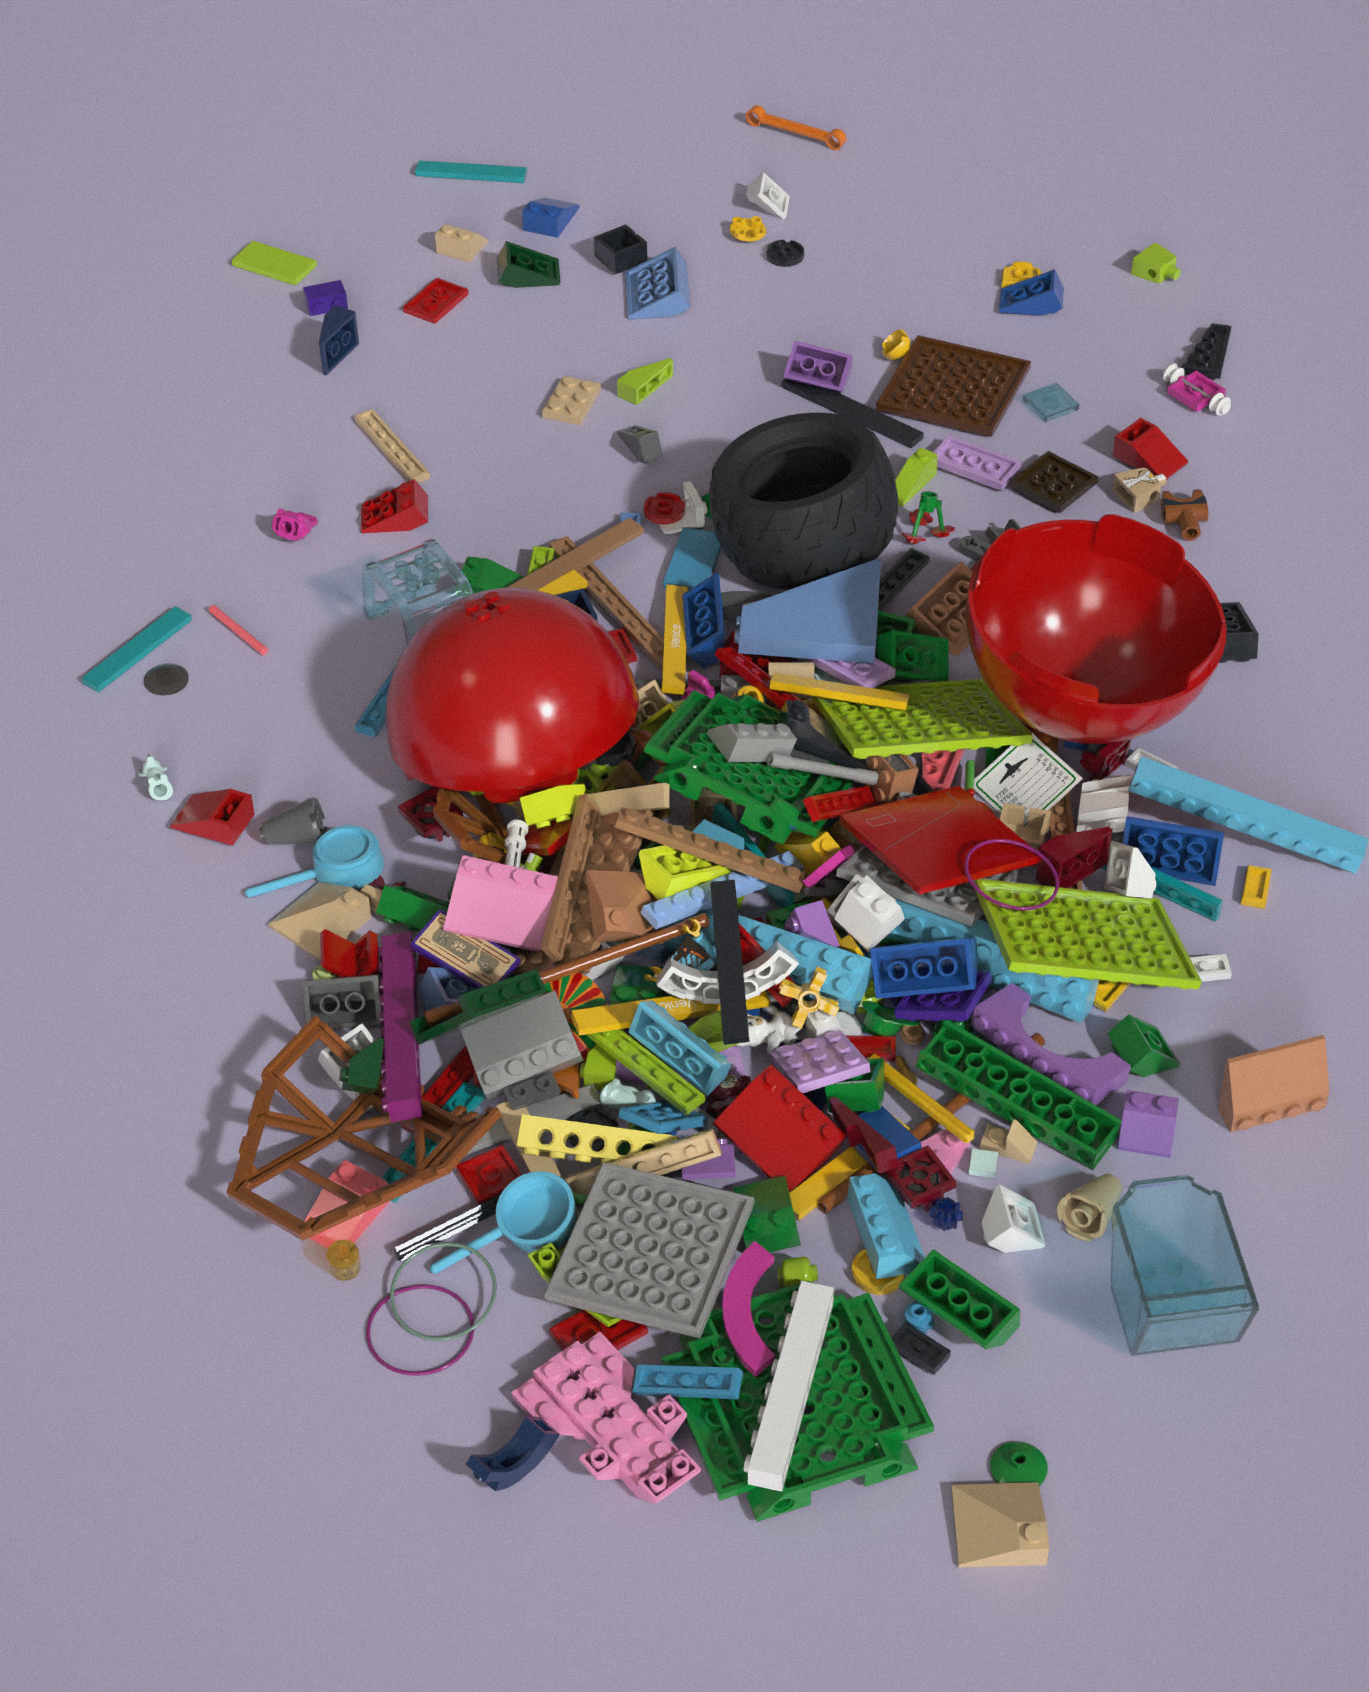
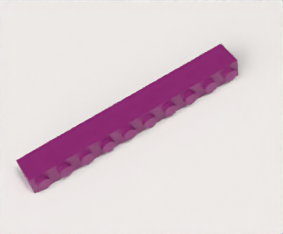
M411 931L382 936V946L378 947L379 958L382 961L378 964L380 976L383 977L379 979L380 991L383 993L379 995L381 1009H384V1011H380L381 1025L384 1026L380 1028L381 1039H384L383 1043H385L382 1049V1059L385 1061L381 1062L382 1075L385 1079H381L383 1094L386 1096L382 1097V1106L384 1113L389 1112L391 1122L422 1117L420 1048L409 1023L410 1020L418 1018L416 951L410 948V944L413 941Z

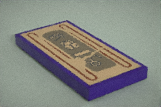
M441 909L410 944L411 949L475 989L508 979L521 963L519 957L494 942L443 931L447 913Z

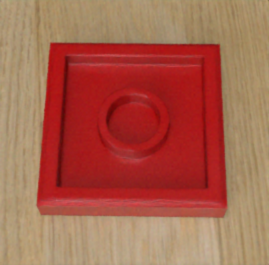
M503 1145L456 1166L457 1173L478 1205L501 1194L508 1184L522 1176V1173Z

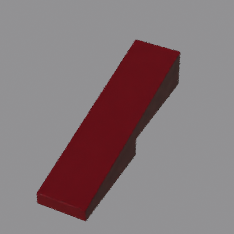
M835 1096L829 1098L833 1119L837 1126L847 1135L845 1139L850 1147L861 1144L879 1174L899 1167L893 1144Z

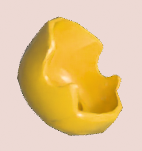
M897 329L892 332L882 343L884 349L882 353L887 359L896 360L905 356L908 352L911 341L903 329Z

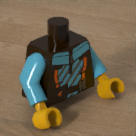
M690 919L694 924L693 929L689 930L686 925H683V931L692 934V938L687 936L671 958L691 968L717 971L716 955L710 941L700 930V923L697 920ZM657 966L649 967L654 971L655 975L654 977L645 975V979L649 982L656 981L657 984V979L662 969Z

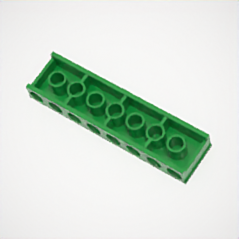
M945 1020L943 1027L927 1047L919 1052L916 1068L1010 1123L1014 1119L1017 1120L1031 1135L1091 1170L1095 1169L1119 1136L1121 1119L948 1020Z

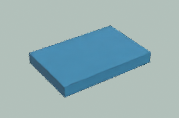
M668 1100L623 1107L620 1109L618 1116L623 1120L658 1134L706 1126L708 1119L706 1115L696 1111L685 1115Z

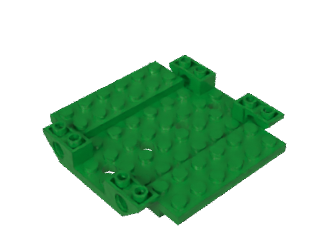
M693 690L647 742L644 752L650 754L652 758L668 763V765H664L658 771L654 780L669 784V788L680 792L689 799L697 801L707 787L713 793L721 794L731 799L733 803L745 806L746 809L740 823L749 830L757 831L767 836L771 841L784 844L792 832L790 825L799 829L805 835L816 837L827 822V820L812 822L803 802L804 799L810 796L848 790L855 782L849 779L770 767L767 765V762H728L707 735L709 729L726 724L739 723L776 725L781 711L747 694L730 699L717 693L713 698H710ZM829 762V764L841 766L834 762Z
M801 1283L751 1298V1316L755 1329L761 1340L775 1354V1359L778 1360L781 1354L778 1353L779 1340L781 1336H786L787 1330H784L787 1313L792 1314L793 1312L791 1307L792 1295L794 1291H799ZM834 1292L831 1315L806 1406L813 1408L814 1412L808 1415L803 1414L782 1492L749 1485L748 1472H744L747 1454L752 1455L754 1449L751 1447L753 1431H759L760 1423H758L760 1407H766L767 1400L764 1399L766 1385L768 1382H773L774 1376H771L773 1363L756 1377L745 1368L737 1358L729 1338H727L723 1323L722 1307L711 1311L701 1338L681 1334L679 1342L683 1350L661 1357V1364L666 1366L739 1368L743 1371L738 1399L676 1397L678 1404L687 1413L685 1421L719 1501L751 1491L746 1495V1499L756 1522L811 1505V1492L859 1476L864 1487L918 1470V1465L907 1443L903 1441L934 1432V1424L870 1293L846 1300L844 1294L836 1296ZM769 1318L773 1320V1323L763 1325L759 1320ZM829 1452L835 1458L831 1461H825L820 1458V1455Z

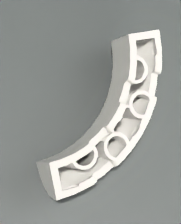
M776 941L770 949L754 961L743 965L746 1000L758 996L762 991L774 984L780 983L799 964L795 956L779 942ZM670 957L657 979L656 985L659 988L682 999L687 998L701 1001L704 1004H720L717 971L691 968Z

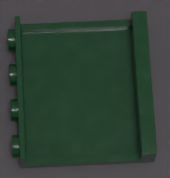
M538 969L458 996L457 998L463 1013L453 1016L449 1020L429 1026L425 1016L410 1020L409 1023L417 1043L420 1045L460 1031V1029L526 1003L547 991Z

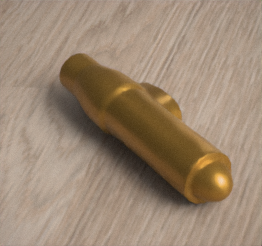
M896 1056L894 1062L899 1072L916 1085V1075L909 1070L904 1057Z

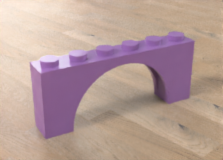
M1009 984L975 1007L970 1022L971 1027L1023 1064L1094 1105H1097L1125 1085L1131 1065L1112 1052L1092 1059H1076L1058 1055L1036 1043L1027 1034L1021 1022V1018L1026 1015L1031 996L1015 984Z

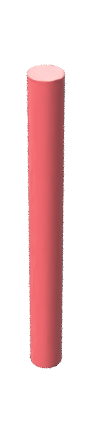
M215 605L210 606L209 612L261 655H265L268 652L266 646Z

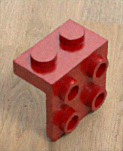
M327 929L320 933L321 965L324 969L340 977L377 974L379 971L376 933L369 930L355 943Z

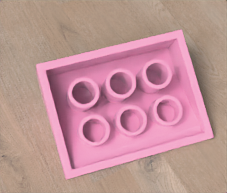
M463 855L456 875L443 931L540 953L558 876Z

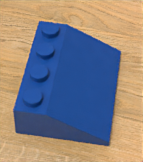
M1126 817L1123 844L1138 848L1150 867L1178 880L1216 886L1224 832Z

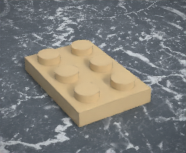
M563 376L544 407L542 418L581 425L601 391V383Z

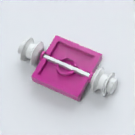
M1171 364L1164 369L1163 380L1170 382L1167 393L1196 412L1208 405L1209 410H1216L1218 416L1229 411L1231 400L1229 397H1224L1226 389L1198 371H1194L1184 377V369L1178 368L1176 364Z

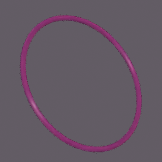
M1008 839L987 840L975 845L965 858L964 868L968 881L981 896L996 905L1013 910H1034L1049 904L1057 895L1059 878L1054 866L1042 853L1024 843ZM990 843H1010L1024 847L1041 857L1051 868L1055 877V890L1048 900L1035 906L1019 907L1001 903L986 895L973 882L968 870L969 858L976 849Z
M413 1285L394 1292V1296L414 1289H434L453 1296L464 1306L469 1316L470 1327L474 1324L472 1312L466 1302L446 1288L435 1285ZM390 1295L385 1297L375 1307L366 1327L367 1344L375 1359L394 1372L412 1376L429 1375L450 1367L465 1354L474 1335V1330H472L465 1347L447 1364L428 1371L414 1372L401 1370L386 1363L378 1356L371 1343L370 1328L373 1318L380 1307L390 1299Z

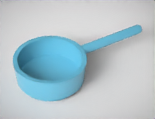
M354 825L339 826L324 833L315 843L313 848V869L248 888L245 891V895L250 898L313 878L322 883L359 889L380 876L385 865L384 856L376 836L371 831Z
M543 1171L527 1173L516 1178L508 1184L498 1199L496 1206L498 1226L466 1245L479 1250L505 1235L515 1246L529 1253L549 1243L558 1248L570 1237L577 1221V1208L569 1185L561 1177ZM459 1248L430 1266V1272L437 1274L472 1254V1252Z

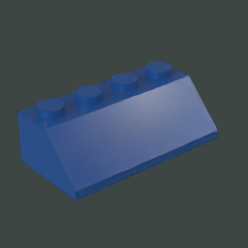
M717 572L682 594L687 654L702 668H706L718 660L715 653L717 649L723 648L725 637L720 578Z
M975 937L877 946L870 949L876 999L976 989L978 959Z

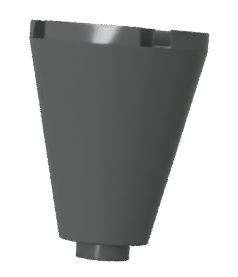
M315 797L308 798L264 821L262 827L259 828L261 839L269 845L315 844L328 831L327 826L323 827L322 819H325L318 799Z

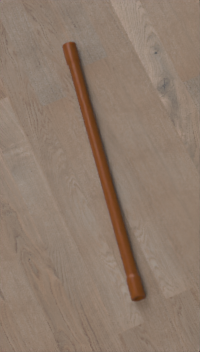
M702 913L672 926L539 972L543 984L675 937L689 934L683 931V925L692 930L694 924L690 919L697 920L700 923V930L710 926L709 919L706 913ZM459 1001L452 1004L436 1007L424 1013L428 1025L432 1026L463 1013Z
M1036 1032L1030 1036L1040 1046L1045 1045V1040L1041 1034ZM959 1093L944 1104L943 1107L954 1114L971 1099ZM929 1116L910 1132L918 1140H921L939 1126L940 1123ZM868 1163L851 1177L877 1174L878 1172ZM849 1179L840 1186L833 1188L817 1201L818 1208L824 1214L829 1213L848 1196Z

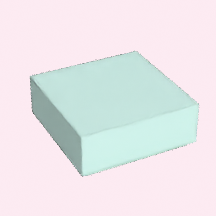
M972 1149L969 1175L995 1178L998 1152Z

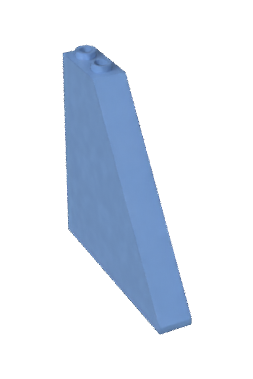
M881 559L872 560L743 606L742 615H737L736 629L740 630H735L734 644H739L738 653L832 661L841 660L845 662L856 661L858 663L874 664Z

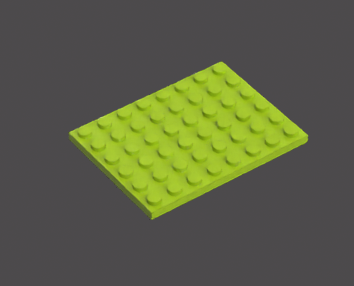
M983 678L886 685L874 688L910 694L906 710L812 696L813 702L828 723L832 725L853 757L858 759H865L868 756L888 757L890 754L911 755L915 752L934 753L941 750L954 752L957 749L966 748L977 750L979 747L1022 746L1023 744L1032 743L1033 734L1019 718L999 702Z
M977 879L974 882L989 897L1001 903L1019 907L1041 904L1048 900L1055 890V887L987 879ZM1059 887L1057 895L1049 904L1034 910H1013L990 902L975 890L1009 971L1016 973L1029 972L1038 975H1059L1064 978L1079 977L1087 980H1108L1113 983L1119 981L1135 985L1178 987L1183 990H1199L1202 980L1159 898L1132 897L1116 893Z

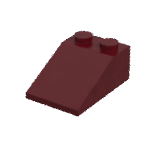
M1104 827L1057 835L1039 846V852L1052 863L1057 872L1059 887L1070 888L1108 864L1112 829ZM1041 858V863L1037 864L1036 881L1042 886L1055 887L1054 874L1048 864Z

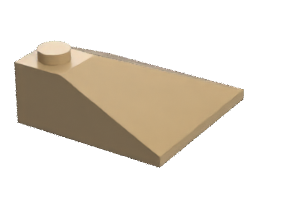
M318 882L268 923V926L321 960L320 933L327 929L347 939L372 918L369 898L352 887Z
M1038 1482L960 1484L951 1486L958 1567L1047 1565L1049 1540Z

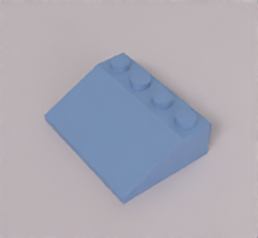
M676 247L625 271L629 319L672 317L679 313H684L690 308L687 263Z

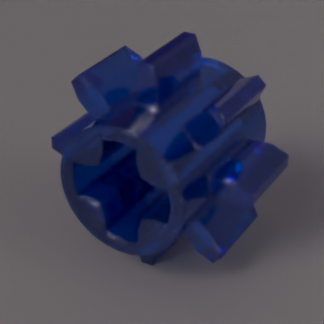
M947 1197L935 1200V1207H930L929 1216L933 1218V1226L937 1225L938 1228L945 1231L952 1228L957 1229V1221H962L963 1211L960 1210V1202H955Z

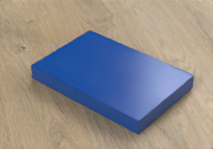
M882 1105L880 1110L870 1113L863 1112L858 1115L895 1146L897 1159L922 1148L921 1142ZM859 1144L853 1146V1148L876 1170L875 1166L868 1157L862 1145Z

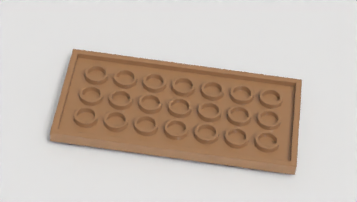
M648 809L637 811L649 817L653 815ZM618 812L605 816L597 814L562 960L554 963L542 950L539 953L517 948L515 955L521 959V963L510 975L511 977L538 969V972L598 952L601 942L595 941L593 935L586 871L630 872L643 837L615 828ZM566 844L558 850L549 875L559 876ZM591 968L580 971L579 973H589Z

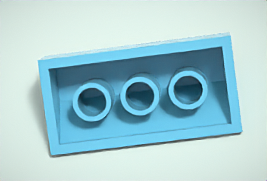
M653 1000L641 1001L638 1004L628 1033L708 1096L727 1077L732 1063Z
M876 1173L850 1177L847 1200L876 1279L910 1274L925 1256L902 1196L892 1183Z

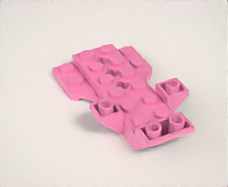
M601 1332L583 1344L576 1341L533 1371V1378L511 1392L512 1399L528 1417H541L560 1435L574 1436V1439L586 1440L591 1445L592 1449L580 1456L579 1461L596 1480L621 1479L638 1499L657 1504L701 1472V1468L685 1450L679 1451L670 1441L686 1419L687 1413L669 1394L647 1409L646 1415L631 1399L635 1376L634 1367Z

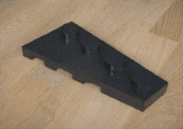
M1215 323L1210 325L1202 336L1201 342L1195 346L1194 352L1188 356L1187 362L1181 366L1185 374L1189 375L1194 371H1198L1210 379L1221 378L1232 326Z

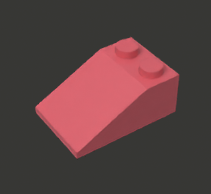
M346 1160L328 1178L360 1197L388 1185L387 1181ZM323 1188L304 1222L310 1217L315 1218L348 1202ZM390 1201L309 1239L343 1256Z

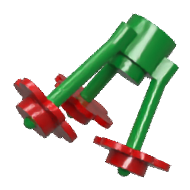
M930 491L922 492L919 509L909 513L911 522L914 523L912 533L902 532V535L911 544L926 541L925 538L917 535L919 525H927V523L933 522L930 513L934 512L935 508L937 509L939 526L930 530L933 536L943 538L949 536V532L955 531V527H951V525L944 526L941 510L942 501L937 500V493Z

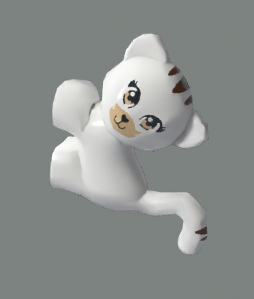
M770 994L768 995L770 1000L769 1007H763L762 1010L773 1017L772 1021L767 1023L760 1016L747 1014L750 1042L739 1043L736 1046L755 1047L762 1043H767L766 1050L767 1054L770 1055L771 1051L779 1048L782 1041L784 1045L799 1043V1038L795 1034L801 1029L792 1025V1017L788 1013L782 1012L777 1007L770 1005L778 1002Z

